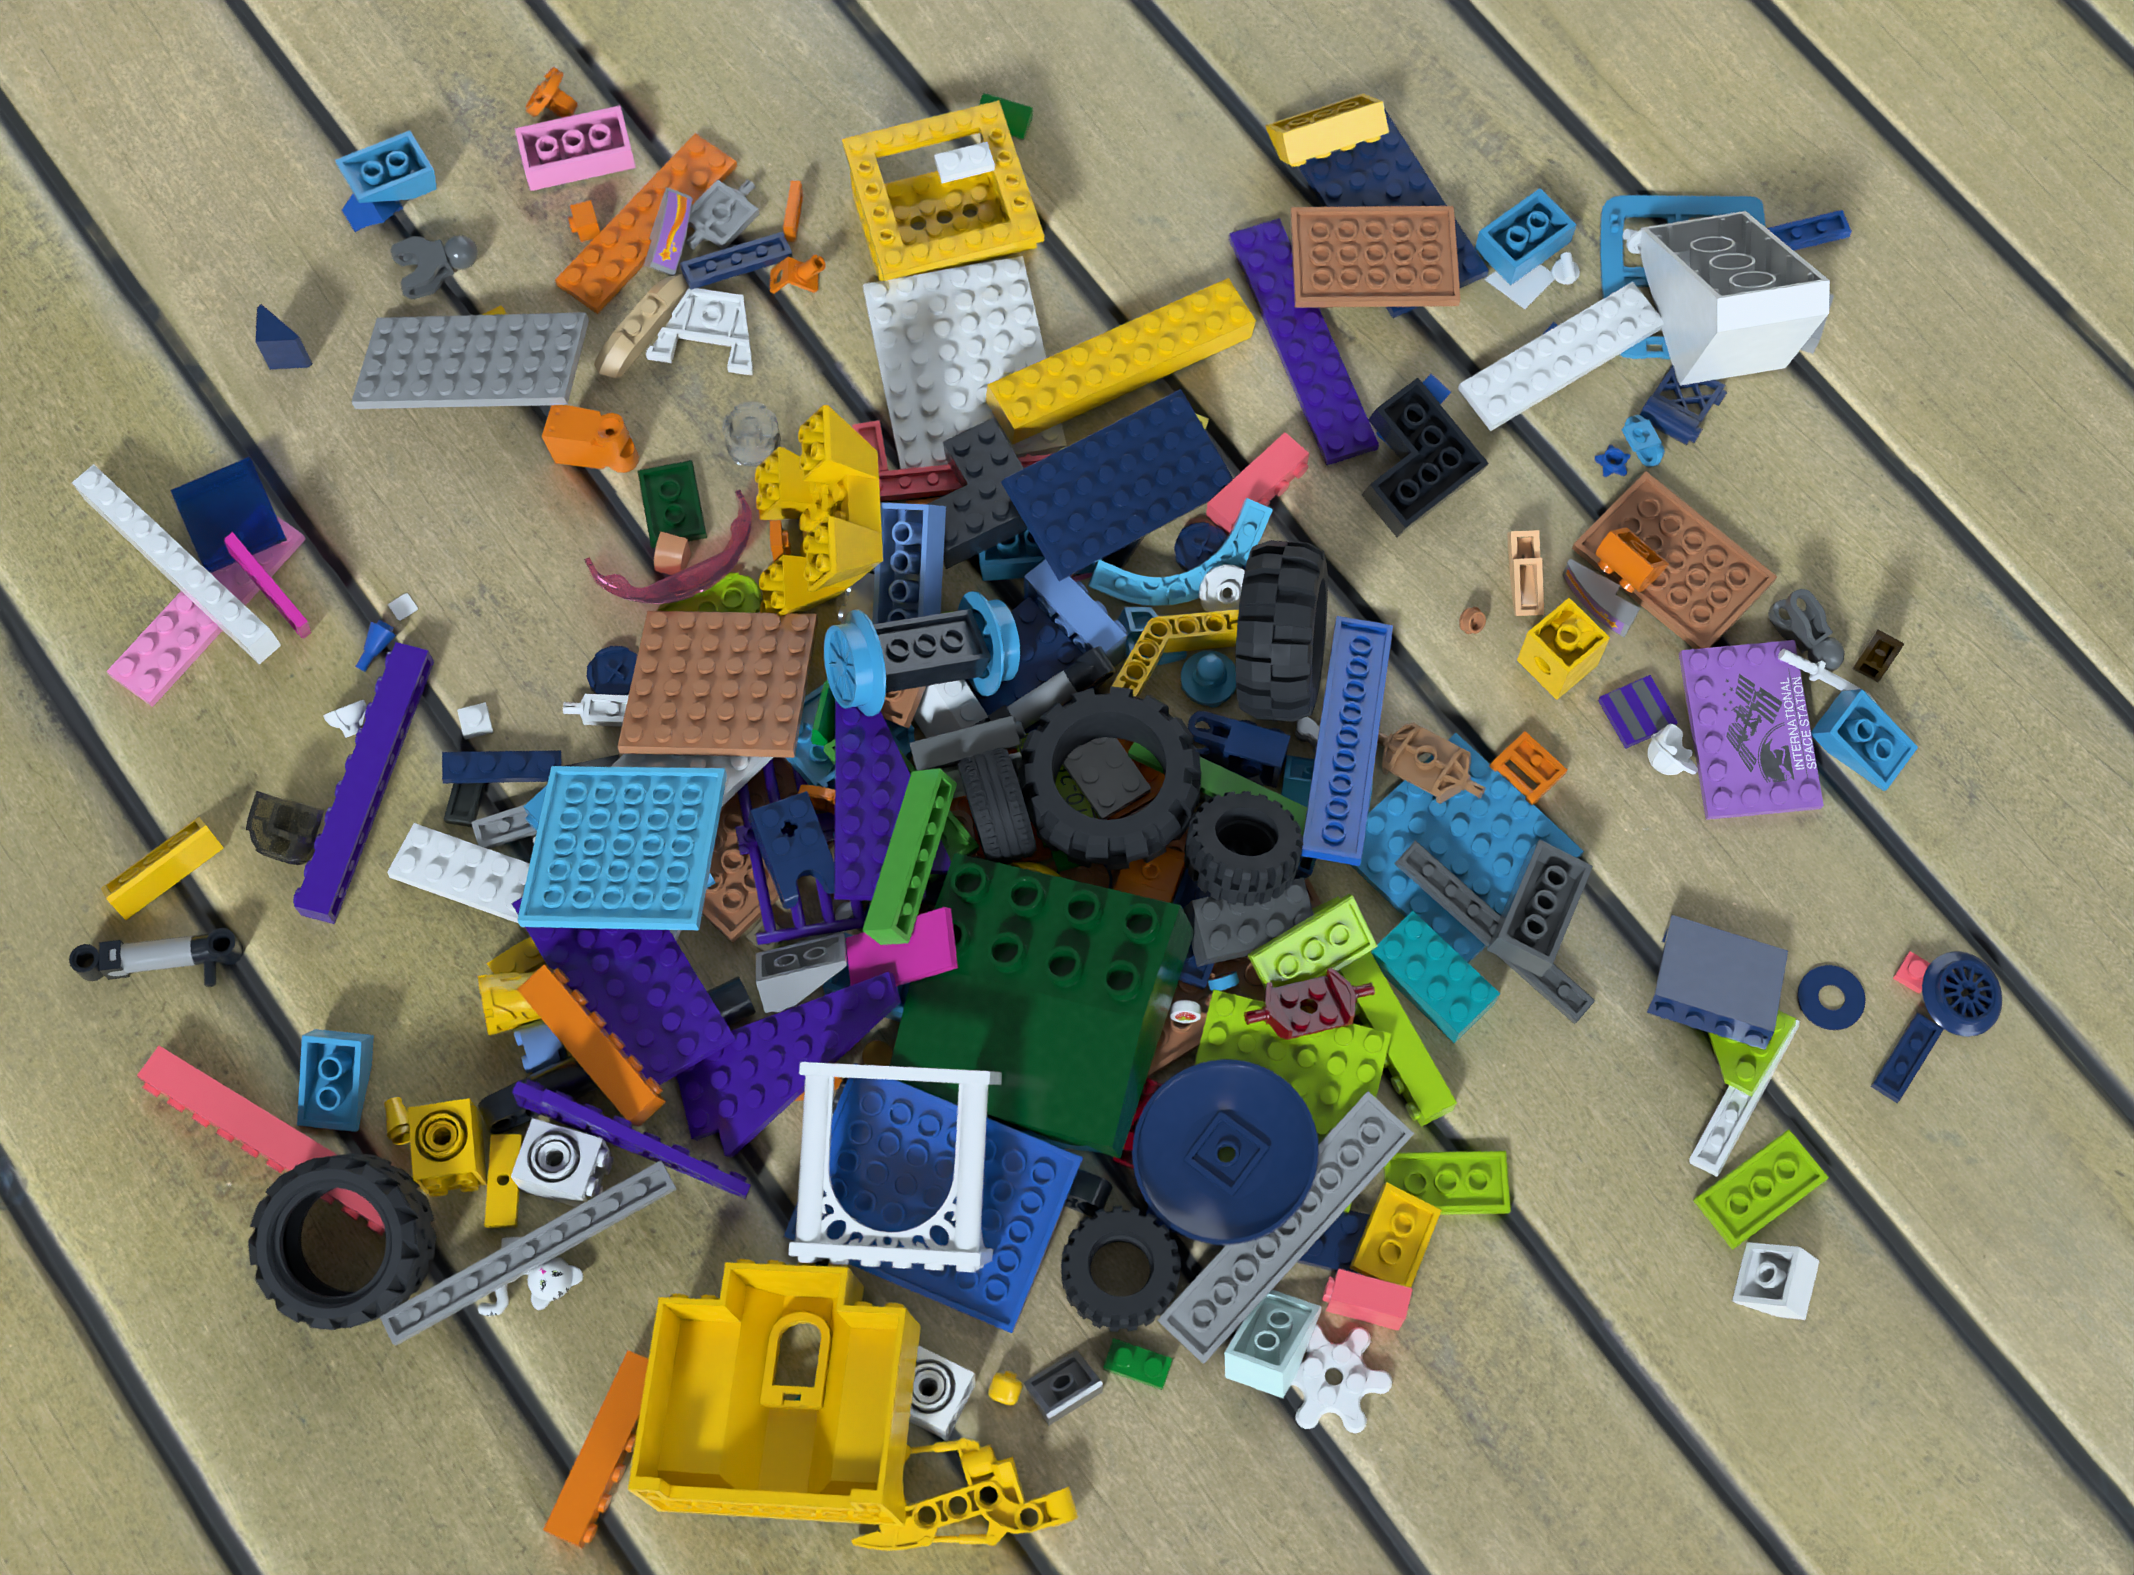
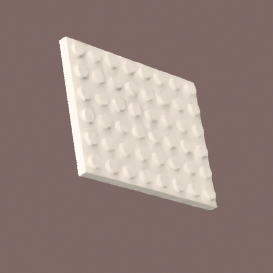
M1023 256L863 284V292L900 469L948 465L945 458L943 441L991 418H994L1017 458L1025 457L1027 454L1038 456L1055 453L1062 447H1067L1062 423L1012 445L986 403L987 384L1046 359Z

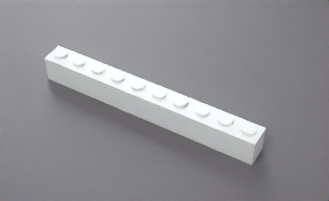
M94 464L72 482L89 505L258 664H261L281 646L270 628Z

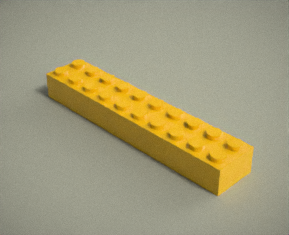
M1226 278L987 384L986 403L1009 441L1014 445L1251 338L1256 320L1230 279Z

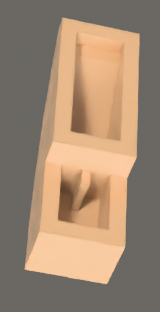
M1539 530L1510 531L1507 533L1514 614L1515 616L1544 615L1542 558H1540Z

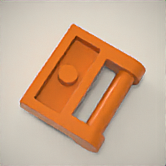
M1526 731L1489 765L1491 769L1495 772L1498 771L1526 797L1525 800L1531 805H1535L1568 770ZM1511 760L1538 787L1534 790L1530 788L1505 764Z

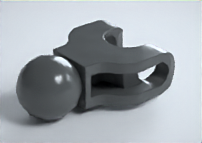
M464 235L451 237L445 245L441 239L431 242L422 237L413 236L395 243L390 251L392 259L398 265H418L414 272L403 277L401 281L402 293L409 299H417L436 293L446 277L454 275L453 268L458 270L467 269L474 265L478 258V249L475 242Z
M1796 590L1787 599L1777 601L1770 607L1768 616L1776 630L1787 641L1795 640V645L1801 653L1808 650L1807 658L1811 663L1816 664L1823 661L1826 663L1824 669L1830 672L1840 667L1844 661V648L1838 640L1828 637L1833 632L1827 624L1824 608L1809 590ZM1798 598L1803 599L1806 603L1804 611L1797 606ZM1780 608L1788 612L1791 617L1789 620L1780 617Z

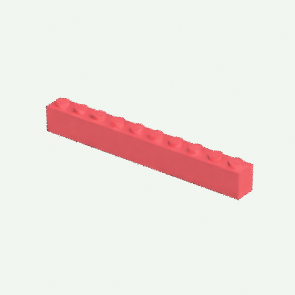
M161 1046L157 1047L137 1074V1077L145 1083L142 1086L144 1090L155 1097H158L160 1093L169 1098L166 1103L181 1113L186 1108L194 1113L191 1118L205 1128L212 1124L218 1128L217 1135L230 1143L234 1139L243 1144L241 1149L254 1158H257L259 1154L267 1158L266 1165L280 1174L284 1169L290 1171L295 1168L294 1166L308 1160L337 1155ZM335 1188L320 1197L330 1205L334 1200L343 1205L341 1211L354 1220H357L359 1216L369 1221L366 1226L375 1233L382 1236L385 1232L384 1225L376 1209L359 1194L346 1189Z

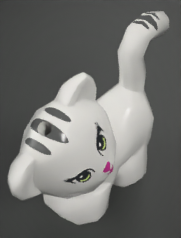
M521 1237L502 1238L501 1249ZM553 1258L524 1274L528 1275V1286L532 1292L531 1302L537 1311L546 1308L551 1301L562 1297L572 1286L583 1281L582 1271L573 1265H569L562 1258ZM507 1284L495 1290L497 1297L495 1304L482 1302L478 1306L479 1314L494 1316L500 1315L509 1305Z

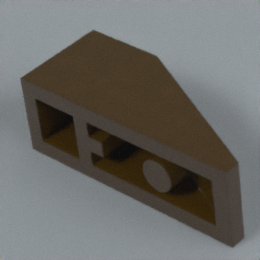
M1878 629L1875 630L1855 663L1853 670L1879 682L1905 643Z

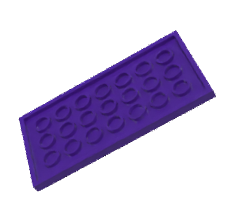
M522 898L511 903L518 915ZM525 927L548 967L553 970L558 967L565 973L570 980L567 983L572 991L577 989L587 999L588 1003L585 1005L591 1013L596 1011L607 1024L604 1026V1029L609 1035L614 1033L625 1044L622 1050L628 1057L633 1055L643 1065L644 1069L641 1072L647 1079L652 1077L661 1085L736 1041L733 1033L670 930Z

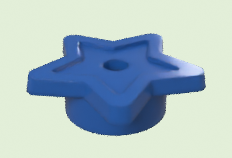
M1609 445L1605 454L1595 456V461L1603 466L1604 477H1608L1613 473L1626 476L1625 463L1630 459L1631 455L1624 454L1622 450Z

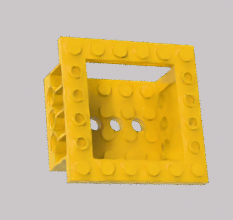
M999 101L842 139V145L850 169L854 203L878 281H887L979 263L1037 248V243L1044 241V233ZM980 133L981 143H988L995 164L994 171L942 183L938 171L884 184L876 158ZM972 209L977 212V215L966 217L963 213L966 210ZM941 216H948L952 219L946 224L937 221ZM916 222L926 225L921 230H915L911 227Z

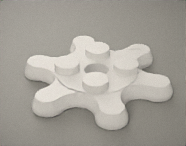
M1318 1324L1315 1325L1307 1346L1306 1357L1301 1361L1296 1377L1291 1384L1300 1388L1304 1395V1402L1296 1412V1421L1300 1427L1311 1429L1317 1425L1323 1414L1332 1412L1340 1416L1347 1431L1359 1433L1364 1430L1367 1420L1360 1407L1361 1398L1370 1392L1384 1394L1392 1386V1378L1389 1373L1383 1370H1371L1363 1362V1353L1371 1342V1336L1366 1329L1362 1327L1353 1328L1345 1341L1335 1344L1326 1339L1323 1329ZM1328 1369H1337L1342 1373L1343 1380L1339 1385L1334 1386L1327 1383L1325 1372Z

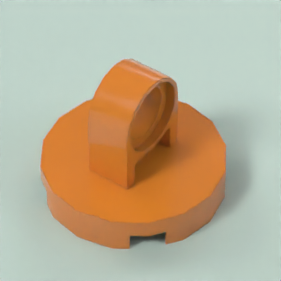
M552 67L544 75L548 80H544L541 85L536 86L525 106V111L533 117H536L546 107L556 115L565 118L573 116L578 107L577 102L571 96L558 88L564 74L556 67Z

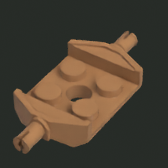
M1415 723L1405 724L1396 733L1389 736L1379 731L1377 743L1384 748L1383 774L1393 773L1434 795L1436 802L1439 804L1460 793L1462 790H1466L1478 798H1481L1482 794H1484L1486 787L1472 781L1469 775L1471 752ZM1425 753L1434 756L1433 761L1429 763H1422L1418 758Z

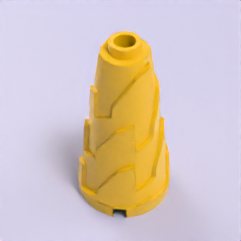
M535 972L477 976L488 1036L541 1019L517 990Z

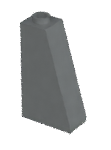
M1009 716L911 742L910 746L916 770L920 771L955 766L965 757H973L975 754H982V752L992 751L995 748H1002L1008 751L1022 747L1021 739L1026 738L1022 721L1016 722L1014 716Z

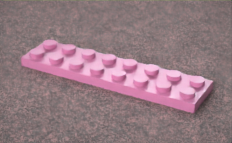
M262 505L234 533L270 577L277 572L306 540L301 532ZM226 544L203 566L244 605L260 590L230 555ZM180 591L106 672L110 677L153 707L223 630Z

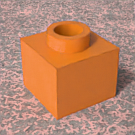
M591 200L570 205L573 216L568 217L572 233L578 232L580 242L594 239L600 233Z

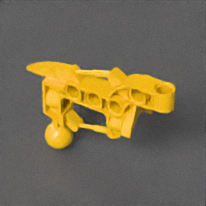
M964 1437L954 1441L937 1442L934 1445L911 1447L907 1444L904 1464L913 1453L935 1451L936 1453L958 1450L968 1483L967 1486L909 1504L908 1500L904 1497L905 1526L879 1524L880 1531L856 1537L852 1540V1544L876 1550H905L921 1546L926 1547L933 1542H959V1544H988L989 1546H995L1006 1532L1013 1534L1034 1532L1050 1526H1058L1079 1517L1069 1486L1025 1501L1013 1456L1003 1460H996L991 1444L980 1447L979 1441ZM985 1486L994 1487L998 1492L997 1501L990 1504L985 1503L980 1496L981 1489ZM954 1496L963 1497L967 1502L966 1511L963 1513L952 1511L950 1507L951 1498ZM923 1506H930L935 1510L936 1520L934 1522L925 1523L921 1520L919 1511ZM1033 1508L1036 1510L1038 1521L1033 1525H1027L1022 1522L1020 1514L1023 1509ZM980 1514L990 1522L987 1534L935 1536L939 1527Z

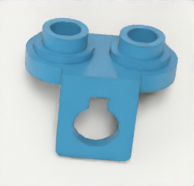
M1641 415L1627 418L1622 432L1631 449L1636 452L1638 458L1646 467L1658 465L1665 451L1651 422Z

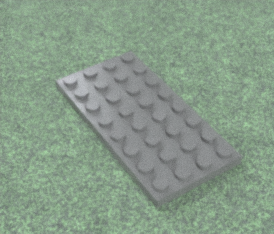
M586 312L377 318L351 402L355 409L568 405L589 318Z

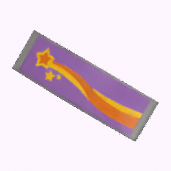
M666 187L649 237L652 241L644 266L667 275L675 276L688 229L692 205L691 196Z
M1569 559L1563 572V577L1572 592L1594 617L1609 629L1625 637L1635 621L1640 608L1616 595L1620 585Z

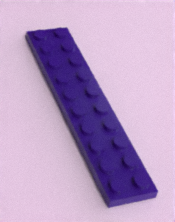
M1280 218L1229 233V242L1326 466L1378 450V440L1319 307L1295 308L1292 245Z

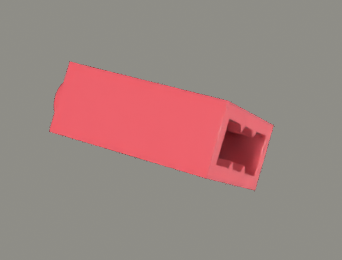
M1338 1269L1335 1277L1329 1276L1322 1301L1328 1302L1327 1312L1399 1331L1406 1319L1412 1288Z

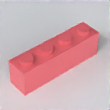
M1284 432L1207 503L1206 516L1229 536L1245 498L1268 507L1270 500L1275 495L1281 496L1287 490L1289 482L1295 477L1297 479L1300 478L1309 467L1307 465L1309 452Z

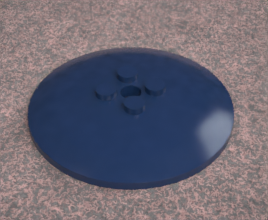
M1213 1060L1199 1063L1177 1073L1152 1095L1144 1107L1135 1129L1132 1150L1133 1167L1138 1186L1145 1200L1155 1214L1170 1228L1202 1243L1213 1245L1242 1244L1260 1239L1274 1232L1291 1219L1308 1197L1317 1173L1319 1162L1318 1136L1313 1118L1305 1102L1298 1092L1282 1077L1269 1069L1246 1061ZM1224 1147H1232L1235 1150V1157L1230 1162H1222L1218 1158L1219 1151Z

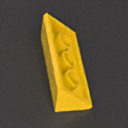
M197 817L104 885L101 890L108 902L127 920L224 849V847L201 818Z

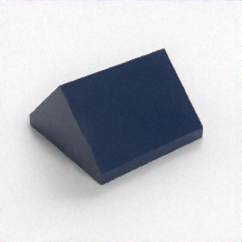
M260 304L257 307L255 342L269 369L309 368L312 365V361L300 337L266 307Z

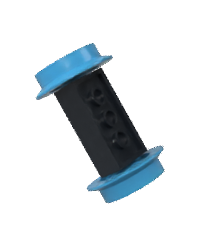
M977 591L967 592L962 597L958 611L872 624L869 617L863 611L858 609L852 610L846 615L843 624L832 625L828 628L824 640L825 670L834 698L843 708L858 707L867 716H875L881 711L885 700V693L968 679L972 687L983 696L993 695L998 690L1002 681H1008L1015 677L1020 662L1018 631L1009 608L998 599L987 601Z

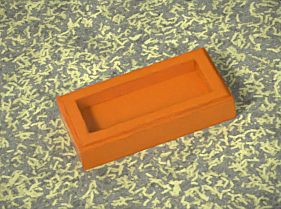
M791 180L783 224L785 238L790 242H795L797 239L804 197L802 183Z

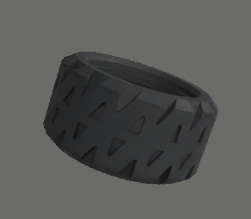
M351 1153L320 1157L294 1166V1169L280 1175L266 1190L268 1195L256 1206L250 1228L255 1229L248 1240L249 1259L251 1266H257L255 1280L267 1300H275L276 1309L297 1323L306 1322L311 1328L326 1330L352 1328L380 1318L408 1301L410 1295L419 1290L429 1273L428 1262L435 1255L436 1232L431 1225V1222L435 1221L427 1197L417 1190L420 1187L419 1184L405 1170L391 1165V1161L374 1155ZM335 1188L346 1189L364 1197L378 1212L385 1229L386 1249L383 1262L373 1279L356 1292L341 1291L323 1283L311 1271L303 1255L301 1235L305 1218L314 1203L325 1193Z

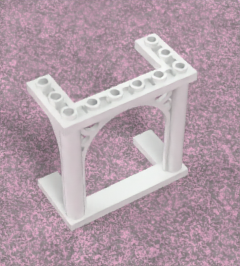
M800 1062V1075H805L796 1241L789 1243V1256H798V1262L817 1263V1261L829 1259V1264L847 1265L849 1259L861 1260L862 1266H880V1261H893L892 1267L912 1268V1263H924V1269L943 1270L944 1264L956 1265V1271L975 1272V1270L984 1268V1264L991 1262L993 1248L984 1247L981 1231L988 1084L1001 1085L1002 1072ZM834 1077L959 1083L954 1180L945 1203L927 1222L902 1232L877 1231L854 1220L838 1202L832 1189L829 1174ZM957 1197V1204H954L953 1201ZM825 1204L831 1205L834 1208V1214L828 1215L822 1220L823 1213H827ZM948 1211H954V1216L951 1220H956L955 1228L949 1221L944 1220V1215ZM838 1219L845 1221L846 1231L839 1239H829L827 1236L828 1226ZM940 1225L946 1229L949 1234V1243L946 1246H940L933 1241L930 1235L932 1226ZM854 1231L862 1233L863 1240L860 1243L858 1242L859 1239H854L849 1244H844L850 1239ZM915 1235H922L929 1248H926L920 1242L914 1245L913 1237ZM885 1236L891 1237L892 1243L890 1245L884 1244ZM876 1239L877 1245H870ZM899 1240L904 1247H897Z

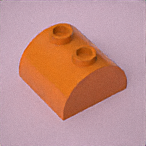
M1627 527L1610 531L1595 553L1601 559L1598 562V566L1608 574H1612L1615 571L1622 577L1619 584L1630 593H1633L1635 589L1638 592L1645 590L1669 565L1667 561Z

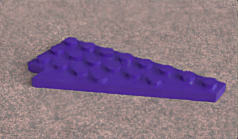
M836 699L834 899L872 901L911 775L881 711L875 716H867L858 707L843 708ZM940 839L930 874L947 875L951 860ZM926 888L922 898V902H925L926 899Z
M891 972L883 973L732 1030L731 1032L736 1041L677 1075L691 1139L697 1141L720 1133L724 1155L729 1158L735 1156L805 1091V1075H800V1062L835 1064L901 1003L894 975Z
M528 1079L525 1084L517 1081L512 1093L518 1106L583 1133L602 1138L605 1142L656 1163L662 1161L664 1166L743 1199H746L751 1184L746 1183L747 1177L733 1171L727 1174L719 1170V1166L704 1159L699 1161L691 1157L689 1154L690 1150L677 1144L669 1147L660 1142L661 1138L648 1132H644V1134L633 1130L632 1123L618 1116H614L613 1120L607 1118L602 1114L603 1111L589 1104L582 1106L573 1102L572 1097L560 1092L554 1093L547 1089L543 1090V1085Z

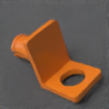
M817 254L804 263L791 257L785 258L770 271V292L776 293L790 283L816 293L818 291V273L826 267L824 259L821 256L817 258ZM782 270V277L780 281L777 283V276L779 272Z

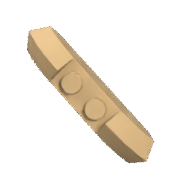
M683 273L667 276L656 283L611 334L594 363L599 374L615 379L622 377L656 337L662 327L672 318V312L689 289Z

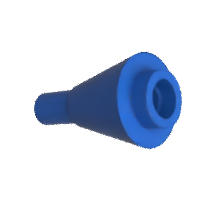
M378 620L377 623L370 622L363 648L364 652L357 662L356 668L366 672L373 658L396 637L392 633L394 629L392 626L381 620Z

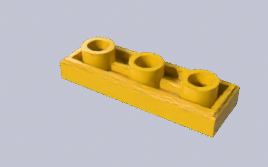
M491 1134L484 1221L486 1228H517L520 1189L511 1178V1174L523 1144L522 1134ZM509 1178V1182L506 1185H500L502 1179Z

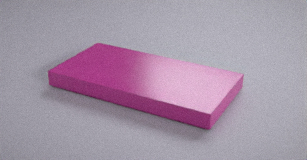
M232 532L225 537L224 541L230 555L295 632L303 639L310 635L311 629L306 618Z
M943 907L917 915L910 941L907 944L880 945L865 932L846 938L851 985L886 972H891L894 975L896 986L958 968L950 908Z

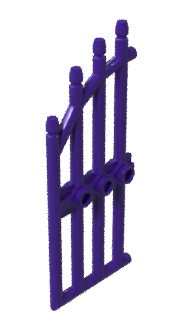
M772 758L763 767L770 804L781 800ZM792 766L798 793L801 785L808 784ZM746 783L737 792L744 826L735 827L740 855H750L764 932L756 933L757 945L863 928L866 916L862 900H850L853 918L836 920L831 895L824 891L818 879L815 878L824 922L806 925L798 882L796 880L799 897L796 906L791 908L794 927L776 930L762 855L748 820L750 811L753 808L748 783ZM830 812L816 814L826 842L834 841L835 815ZM784 828L782 834L787 833L788 837H792L794 832L789 828Z

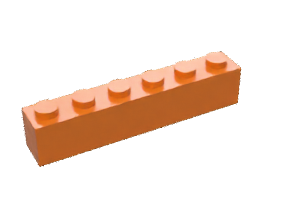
M544 964L517 990L624 1118L633 1125L640 1127L666 1103L665 1099L660 1095L663 1089L652 1077L647 1079L641 1071L644 1067L633 1055L629 1057L622 1050L625 1047L622 1040L614 1033L609 1035L604 1029V1026L607 1024L596 1011L591 1013L585 1006L588 1003L587 999L577 989L574 991L570 989L567 985L570 980L565 973L558 967L553 970Z
M629 1350L627 1351L543 1530L546 1533L582 1549L585 1543L590 1544L598 1528V1525L595 1524L600 1512L605 1513L612 1498V1495L609 1494L614 1482L618 1483L621 1480L626 1465L623 1464L628 1452L632 1453L634 1451L648 1358Z

